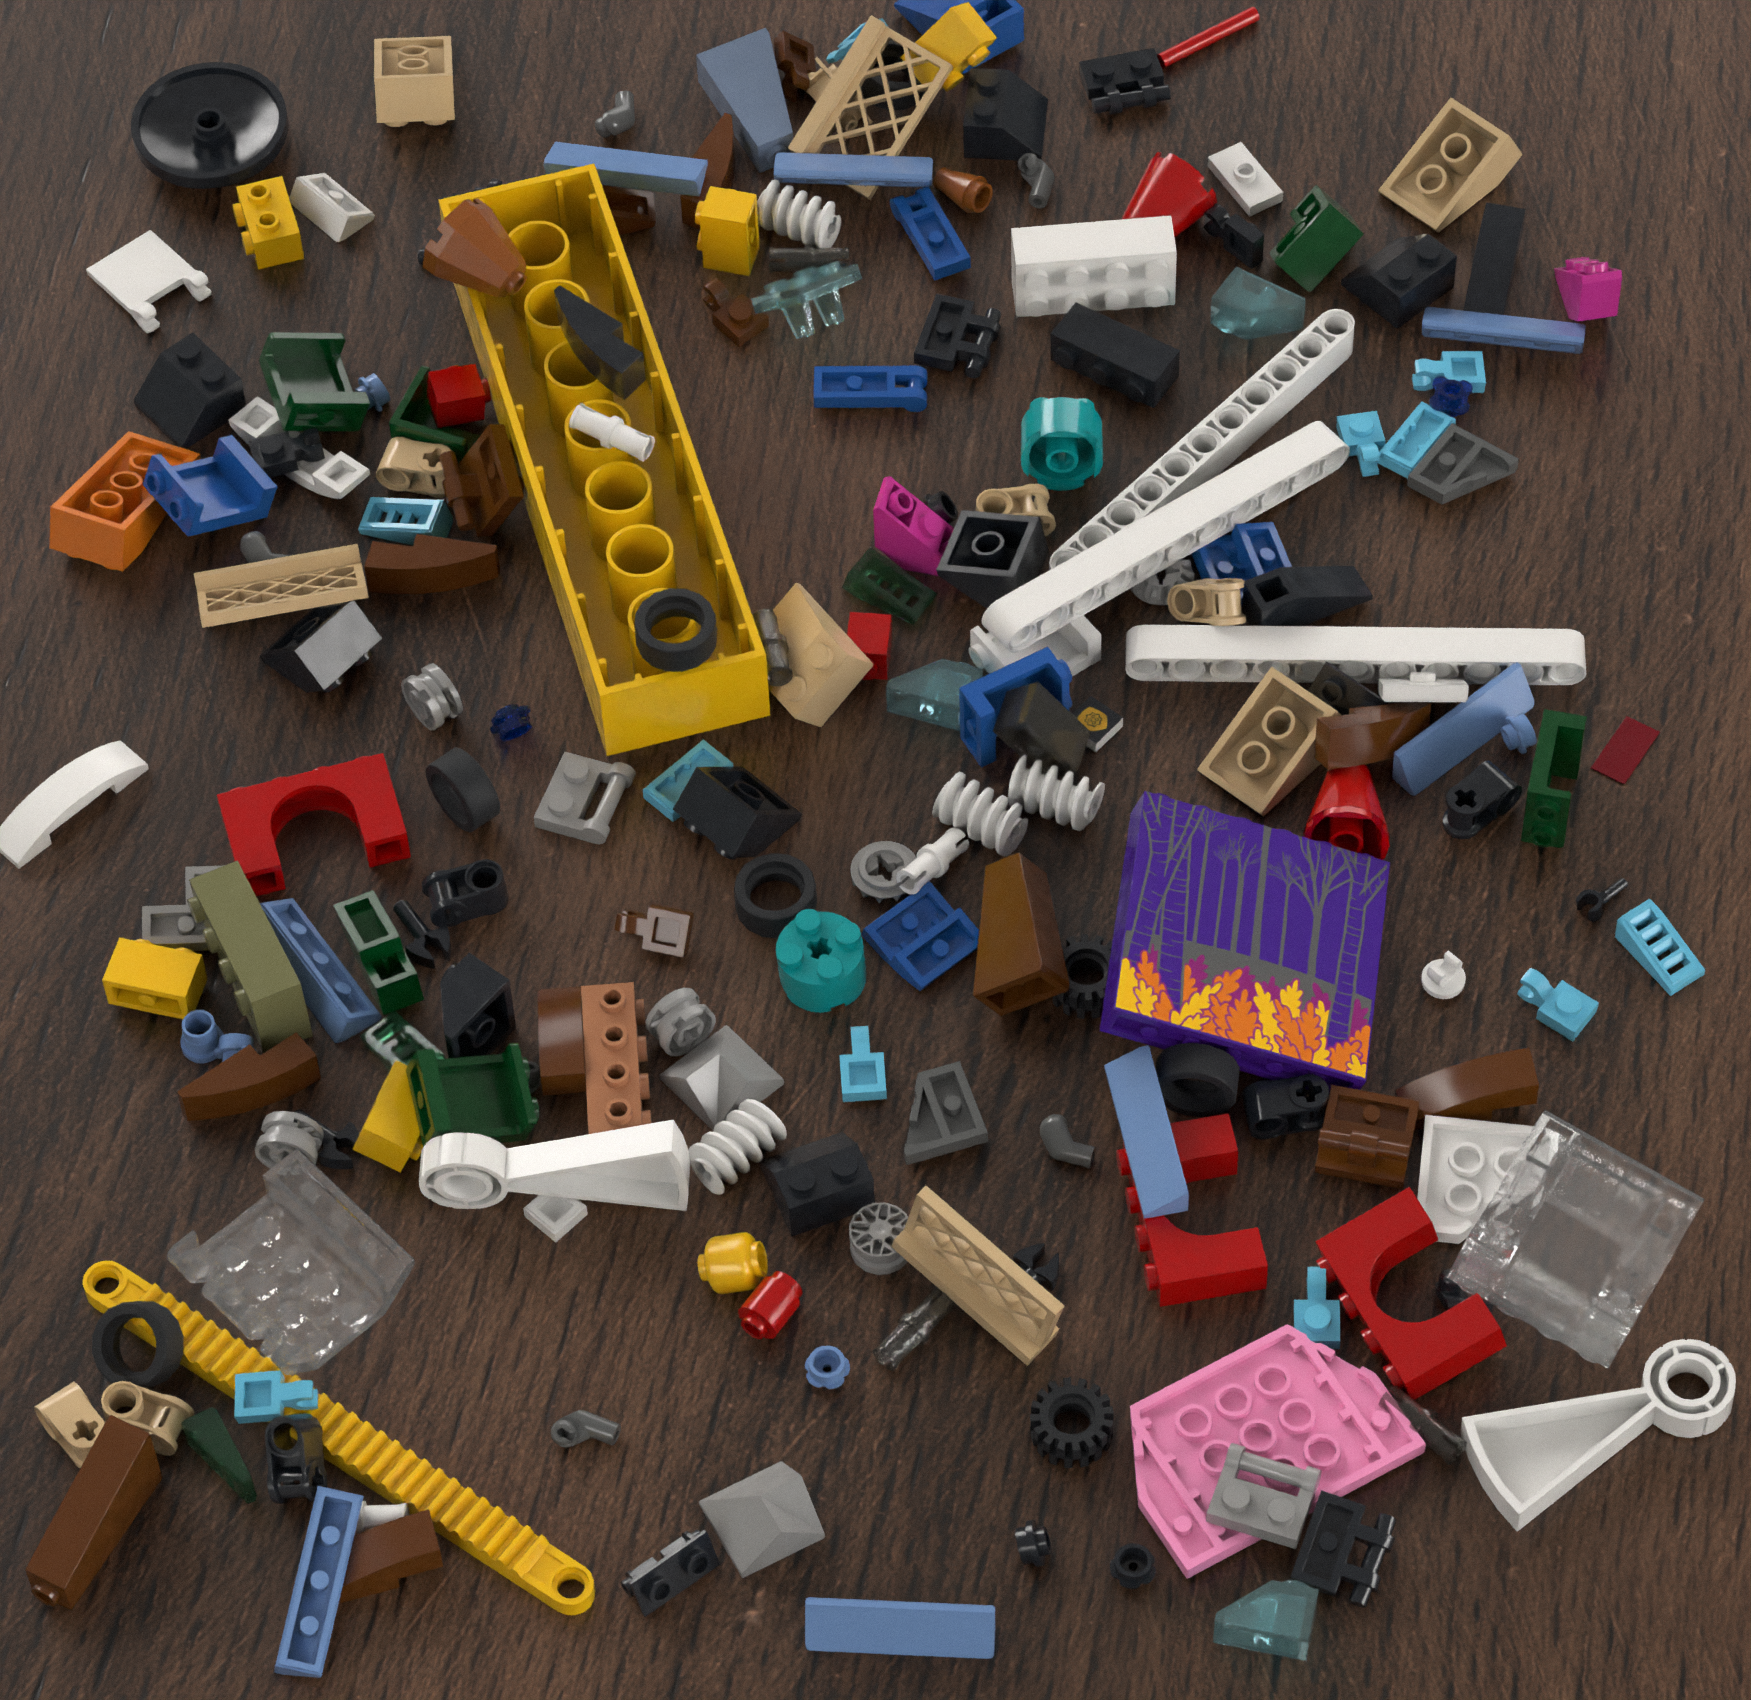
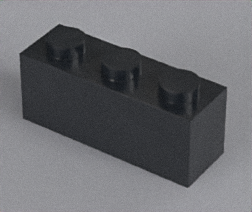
M1075 302L1051 332L1050 360L1065 369L1076 371L1091 378L1099 385L1108 386L1125 394L1129 399L1142 402L1152 408H1155L1179 377L1180 350Z

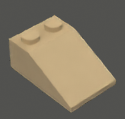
M451 36L374 39V82L377 123H385L391 127H400L407 125L408 122L424 121L428 125H442L447 120H455Z
M1450 98L1383 183L1378 192L1439 233L1496 188L1522 156V153L1508 134L1453 98Z
M799 583L794 584L757 629L766 653L768 688L770 692L795 719L818 727L823 726L874 665Z
M1271 666L1200 764L1197 771L1260 815L1265 816L1321 764L1314 758L1317 718L1339 716L1341 714Z

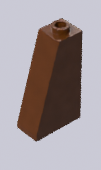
M1021 853L1010 855L986 865L973 996L998 1015L1003 1016L1069 991L1070 984L1047 873Z
M110 1415L25 1569L32 1588L31 1592L42 1603L49 1606H55L57 1603L72 1611L163 1478L150 1433L113 1415Z

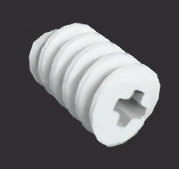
M772 180L757 201L758 225L760 224L765 230L774 229L780 236L788 234V237L793 241L802 240L806 246L816 245L819 251H828L836 241L841 228V216L835 215V203L828 201L823 209H821L822 199L816 195L807 204L808 194L804 190L799 191L793 199V186L786 185L781 193H779V181Z
M1023 755L1017 762L1009 782V805L1012 807L1015 803L1024 804L1025 812L1034 814L1040 809L1041 818L1050 820L1055 816L1056 822L1060 825L1065 826L1071 821L1074 830L1082 831L1092 822L1100 807L1105 784L1099 782L1093 792L1089 791L1088 777L1084 776L1079 784L1075 786L1073 785V772L1068 770L1062 780H1058L1057 766L1052 765L1044 775L1042 774L1041 760L1037 759L1031 768L1028 769L1026 768L1027 756Z
M959 771L940 791L933 806V817L939 816L940 822L946 825L953 824L954 828H958L964 833L967 832L969 838L975 841L981 840L983 846L989 849L996 848L997 853L1004 857L1010 855L1022 841L1028 827V819L1020 818L1022 805L1015 803L1006 811L1008 797L1001 795L992 803L993 789L987 787L980 795H977L980 782L973 779L966 787H963L966 774Z
M746 1099L740 1103L738 1110H733L727 1115L726 1121L717 1123L713 1132L704 1134L701 1143L697 1142L689 1148V1160L692 1169L707 1189L714 1194L721 1195L725 1192L721 1179L730 1185L735 1184L738 1177L733 1168L743 1174L750 1171V1164L747 1158L756 1163L760 1162L763 1154L759 1146L768 1152L774 1150L775 1142L772 1136L780 1141L785 1140L787 1136L786 1128L776 1114L764 1104L753 1099Z

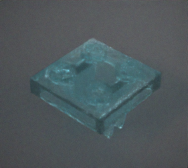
M835 261L820 266L817 269L816 266L800 270L793 274L794 278L786 280L785 278L763 286L764 294L751 298L756 314L782 309L795 338L800 339L804 336L809 337L815 334L809 301H814L827 327L833 324L838 325L845 321L838 289L861 280L862 276L858 264L841 267L840 261Z

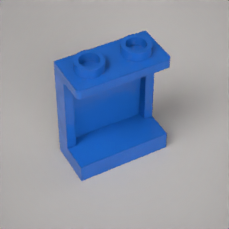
M233 435L219 438L213 457L171 466L161 454L152 455L143 482V486L187 537L266 518L277 489V485Z
M1049 647L1043 648L959 688L960 738L981 768L996 761V737L1046 713L1052 715L1060 728L1064 727V721L1069 717V708L1072 707V700L1069 694V683L1072 682V674L1067 663L1063 659L1057 660Z

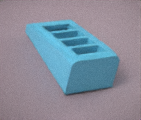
M370 497L358 530L362 535L413 545L416 534L447 538L453 524V516L444 500ZM383 512H386L387 516L384 523L380 522ZM399 515L402 516L400 523H397Z
M1651 899L1646 900L1617 920L1615 938L1670 996L1705 975L1704 967L1664 913ZM1654 937L1659 939L1650 946L1646 943ZM1667 950L1671 952L1670 955L1660 961L1657 958ZM1679 962L1684 965L1683 968L1672 975L1667 971Z

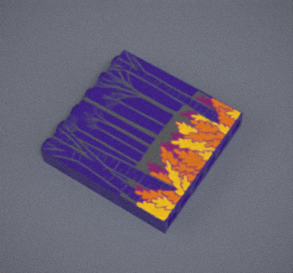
M1144 791L1130 814L1100 1031L1161 1049H1166L1176 1044H1206L1222 1049L1233 1056L1240 1066L1239 1071L1270 1080L1314 1074L1326 1081L1329 1087V1094L1331 1085L1360 1090L1367 1079L1390 862L1374 858L1367 853H1357L1336 847L1326 841H1316L1295 835L1285 829H1275L1257 824L1244 817H1233L1216 812L1206 806L1192 805L1175 800L1165 794Z

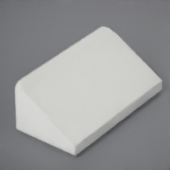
M326 173L296 177L289 197L290 203L334 241L341 242L374 219L375 215L372 211Z

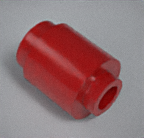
M775 1271L771 1276L764 1277L738 1310L739 1317L742 1320L741 1326L744 1331L756 1339L775 1338L800 1306L799 1298L803 1294L801 1286L791 1276L780 1271Z

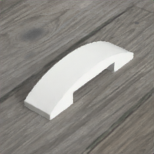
M258 396L228 420L234 431L249 446V441L285 432L282 429L275 407ZM288 431L290 439L296 438L300 434L297 431ZM323 449L324 459L317 462L298 461L299 470L284 474L299 485L317 494L334 499H342L370 475V471L367 467L342 451L334 456Z
M120 740L100 746L71 761L32 791L0 826V853L20 869L52 844L49 835L51 832L108 788H111L116 794L146 772L149 769L148 764Z

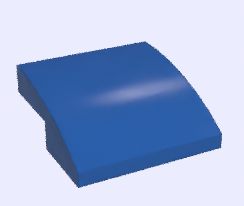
M1273 522L1236 524L1231 535H1223L1191 553L1201 579L1238 578L1246 581L1280 567H1292ZM1243 588L1240 589V592H1241V607H1242V598H1243Z
M929 881L919 892L914 895L910 894L866 926L861 935L903 979L921 991L978 949L979 929L960 907L954 911Z

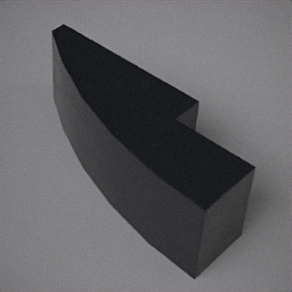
M1486 202L1463 311L1505 315L1524 229L1526 209Z
M559 285L554 290L557 318L573 352L595 378L625 400L646 380L643 353L624 342L622 323Z

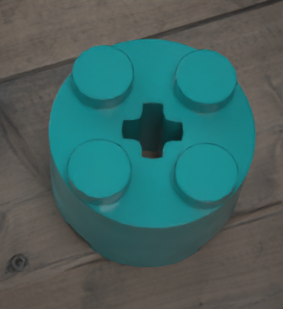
M1040 397L1030 403L1029 410L1021 421V466L1027 477L1029 473L1037 479V484L1044 485L1047 489L1067 491L1083 486L1085 479L1093 474L1095 478L1100 473L1103 466L1102 421L1091 400L1086 398L1057 397L1048 399Z
M805 909L800 911L795 919L780 933L776 943L779 978L782 988L792 1003L811 1012L823 1013L829 1012L831 1007L843 1003L847 1006L859 997L865 987L867 975L863 940L860 928L855 923L835 913Z

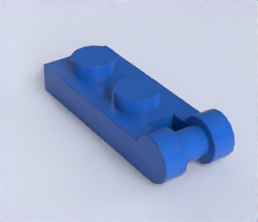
M929 187L915 190V195L906 198L900 195L890 199V207L895 219L902 224L934 280L971 268L970 255Z
M814 366V408L904 407L910 412H920L927 407V393L923 388L927 386L928 373L921 366ZM895 385H904L905 387L895 388Z

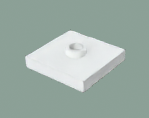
M1412 672L1410 673V678H1378V694L1384 702H1466L1468 700L1469 685L1463 678H1436V673Z

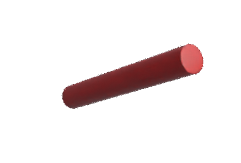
M1252 6L1157 54L1161 68H1166L1259 21L1260 16L1257 9Z

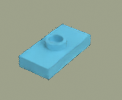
M1421 401L1379 451L1380 460L1377 463L1408 479V475L1452 423L1456 425V419Z
M703 739L643 789V798L674 822L680 815L673 808L696 767L733 766V762Z

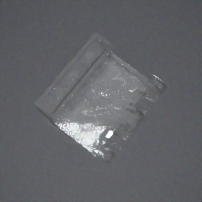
M295 1149L262 1175L267 1193L265 1196L201 1246L199 1245L196 1232L192 1230L174 1244L167 1254V1260L180 1273H184L183 1275L190 1283L206 1282L201 1289V1293L209 1301L211 1300L212 1304L234 1326L242 1330L241 1332L249 1340L265 1339L260 1346L261 1352L267 1358L270 1357L272 1363L285 1375L317 1370L383 1317L415 1265V1260L305 1155L298 1149Z

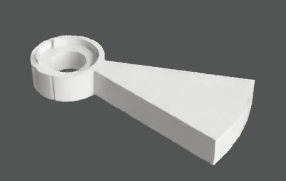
M674 1120L508 1149L500 1142L484 1135L463 1132L449 1133L432 1138L422 1148L419 1187L422 1194L428 1199H432L433 1202L456 1209L490 1207L503 1200L508 1192L686 1211L690 1177L689 1151L684 1136Z
M1673 1340L1664 1344L1663 1347H1659L1651 1354L1645 1364L1641 1388L1462 1417L1461 1438L1469 1462L1481 1486L1497 1510L1518 1532L1652 1424L1666 1433L1685 1438L1700 1437L1702 1434L1707 1435L1716 1431L1731 1413L1736 1387L1735 1371L1728 1358L1716 1347L1710 1346V1344L1701 1340ZM1684 1372L1694 1373L1707 1382L1710 1390L1702 1398L1694 1400L1683 1399L1669 1389L1667 1382L1676 1374Z

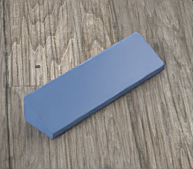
M555 142L545 157L543 164L546 174H551L594 163L602 185L700 196L708 160Z
M779 152L775 155L774 179L778 180L779 183L930 188L932 186L933 159L930 157Z
M1426 307L1422 320V335L1424 337L1574 354L1583 353L1586 329L1584 324L1436 307Z
M1518 662L1513 663L1470 695L1466 702L1458 704L1395 751L1392 779L1410 795L1415 796L1499 734L1500 728L1505 726L1504 720L1507 715L1514 717L1531 710L1534 707V698L1522 666Z
M293 898L260 903L301 983L305 1004L335 1043L345 1041L380 1021L381 1014Z
M1149 1045L1142 1046L1104 1065L1143 1218L1146 1219L1188 1211L1189 1193Z
M322 1486L317 1487L274 1673L322 1677L364 1496Z
M808 1597L805 1601V1647L809 1651L991 1659L994 1656L996 1620L995 1607L993 1605Z

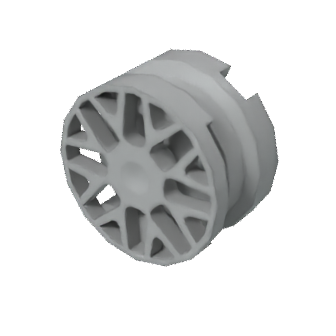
M429 663L421 668L422 673L420 675H410L401 683V688L406 702L417 719L429 730H436L443 725L445 718H455L461 714L463 705L455 686L440 667L434 663Z
M681 988L664 996L649 1012L645 1022L646 1029L659 1040L660 1046L670 1056H680L692 1051L707 1039L716 1023L714 1013L705 1004H699V996L692 988Z
M276 1111L266 1115L261 1127L264 1134L259 1137L255 1147V1154L259 1161L267 1167L282 1173L284 1167L293 1168L294 1175L306 1174L312 1171L318 1158L317 1150L320 1148L324 1137L321 1126L311 1118L296 1112Z
M886 1202L872 1203L862 1207L853 1215L849 1225L850 1252L855 1264L865 1272L875 1275L891 1274L900 1270L908 1262L891 1247L893 1240L904 1230L905 1223L908 1220L907 1214L902 1209ZM858 1217H860L862 1221H855V1220H856Z

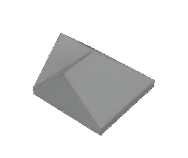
M727 1025L660 1074V1080L712 1130L717 1123L726 1121V1117L731 1111L738 1110L740 1103L744 1100L753 1099L761 1102L784 1085V1079Z
M782 1461L699 1501L701 1509L742 1578L825 1538V1533L802 1476Z

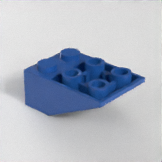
M899 0L894 3V7L921 35L931 28L951 7L967 2L971 4L997 39L987 48L990 54L974 67L969 65L962 74L970 71V68H975L1024 41V8L1016 0Z

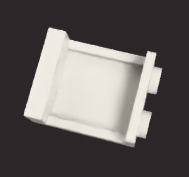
M1084 615L1016 653H1011L990 632L986 634L979 626L970 630L971 647H969V655L979 669L985 668L989 674L1046 647H1049L1057 660L1063 659L1067 663L1072 676L1101 660V633Z

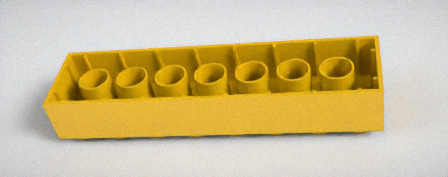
M595 164L439 199L441 222L464 200L470 199L472 202L474 199L481 200L492 209L526 262V282L513 296L508 294L506 297L498 298L454 283L484 378L487 379L490 387L491 400L498 422L505 425L508 440L512 442L514 448L515 466L518 476L522 478L524 484L523 499L606 755L610 756L770 716L766 653ZM559 285L622 323L624 342L643 353L646 380L625 400L595 378L573 352L557 318L554 290ZM583 403L587 407L610 418L614 415L624 420L625 425L648 436H653L655 443L649 457L642 462L638 458L615 447L607 449L600 445V440L577 429L570 428V418L576 406ZM669 588L687 589L699 593L710 602L716 615L717 641L710 658L698 667L683 672L664 671L651 666L641 657L636 645L634 626L637 610L642 602L651 595ZM670 617L661 620L653 626L651 635L665 643H682L691 640L699 634L701 625L686 617Z

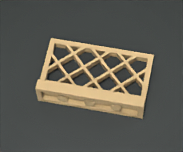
M871 15L788 149L791 153L819 154L824 145L839 141L842 154L848 155L845 140L866 134L870 153L865 155L898 156L952 71V64L888 28L884 22ZM892 40L903 47L906 61L884 66L882 53L889 41ZM909 51H911L919 57L911 59ZM878 61L879 68L873 69L874 65ZM929 62L940 68L932 82L917 85L913 66ZM908 68L912 87L890 92L886 73ZM881 75L885 94L864 99L861 89L864 81L867 78ZM926 91L920 100L919 92ZM857 94L859 101L852 102ZM914 94L917 107L913 113L896 119L892 100ZM887 101L891 120L869 125L866 106ZM860 108L864 127L843 132L840 120L844 113ZM905 124L901 132H899L898 126ZM893 127L896 140L891 148L876 152L872 132ZM837 128L838 134L831 136L834 129ZM845 185L871 200L879 187Z
M358 544L194 573L202 628L369 598Z
M925 1186L916 1195L905 1228L893 1240L891 1247L1028 1366L1057 1335L1059 1328L1056 1324L1064 1305L929 1187Z

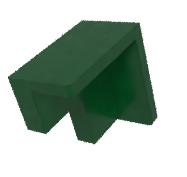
M1317 185L1291 211L1290 216L1296 224L1269 252L1274 262L1309 292L1322 281L1364 235L1352 216Z
M422 365L389 421L391 439L405 437L414 441L446 445L455 452L459 464L481 435L452 426L437 428L427 398L428 372L431 370L430 367Z

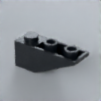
M1354 566L1280 567L1244 581L1242 613L1246 615V620L1250 626H1304L1372 600L1373 595Z

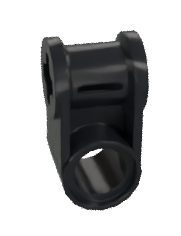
M1484 761L1470 775L1448 791L1446 797L1448 809L1443 816V829L1448 835L1456 839L1463 840L1474 837L1496 818L1503 816L1513 808L1521 796L1522 787L1491 761Z
M489 859L478 860L474 863L449 870L433 872L424 878L421 885L423 893L429 897L431 903V922L437 927H441L444 924L447 927H452L467 920L496 914L506 907L509 900L503 870L498 863ZM443 883L444 888L440 889L439 884ZM446 909H450L451 913L447 914Z
M1305 1074L1299 1077L1280 1080L1257 1081L1246 1086L1242 1091V1099L1251 1136L1257 1139H1272L1280 1135L1321 1129L1324 1124L1327 1101L1329 1099V1087L1326 1081L1314 1074ZM1305 1086L1309 1087V1094H1305ZM1314 1111V1119L1310 1120V1112Z
M299 1413L274 1418L265 1430L264 1439L266 1442L268 1465L267 1488L269 1496L275 1504H285L289 1499L308 1498L309 1501L314 1502L317 1487L327 1488V1473L324 1467L322 1441L323 1431L317 1418L311 1414ZM292 1426H294L298 1435L296 1445L293 1444L290 1438Z

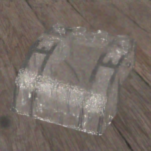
M1544 1110L1516 1153L1494 1197L1466 1238L1447 1278L1456 1282L1467 1293H1478L1480 1297L1498 1306L1504 1314L1510 1317H1517L1537 1328L1544 1337L1558 1340L1579 1352L1585 1360L1591 1363H1598L1609 1369L1705 1199Z

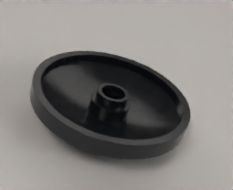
M207 62L182 67L154 82L142 94L134 108L131 118V133L134 148L139 159L154 175L178 186L210 189L242 182L265 169L277 157L285 144L288 134V116L282 94L267 77L242 65L225 62Z

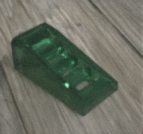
M871 547L848 572L842 586L843 589L853 596L912 625L915 624L937 596L936 592ZM869 574L875 576L873 581L867 577ZM883 581L890 584L886 589L880 587ZM899 588L904 593L897 599L893 596V593ZM912 595L919 598L912 608L905 604Z
M393 1011L360 1035L364 1044L389 1070H391L395 1060L405 1065L409 1064L416 1050L434 1049L436 1059H445L444 1054L396 1011ZM398 1031L400 1032L398 1036L389 1041L387 1044H382L395 1033H397Z
M211 1407L185 1419L181 1425L189 1446L247 1504L256 1501L257 1493L252 1477L217 1409Z

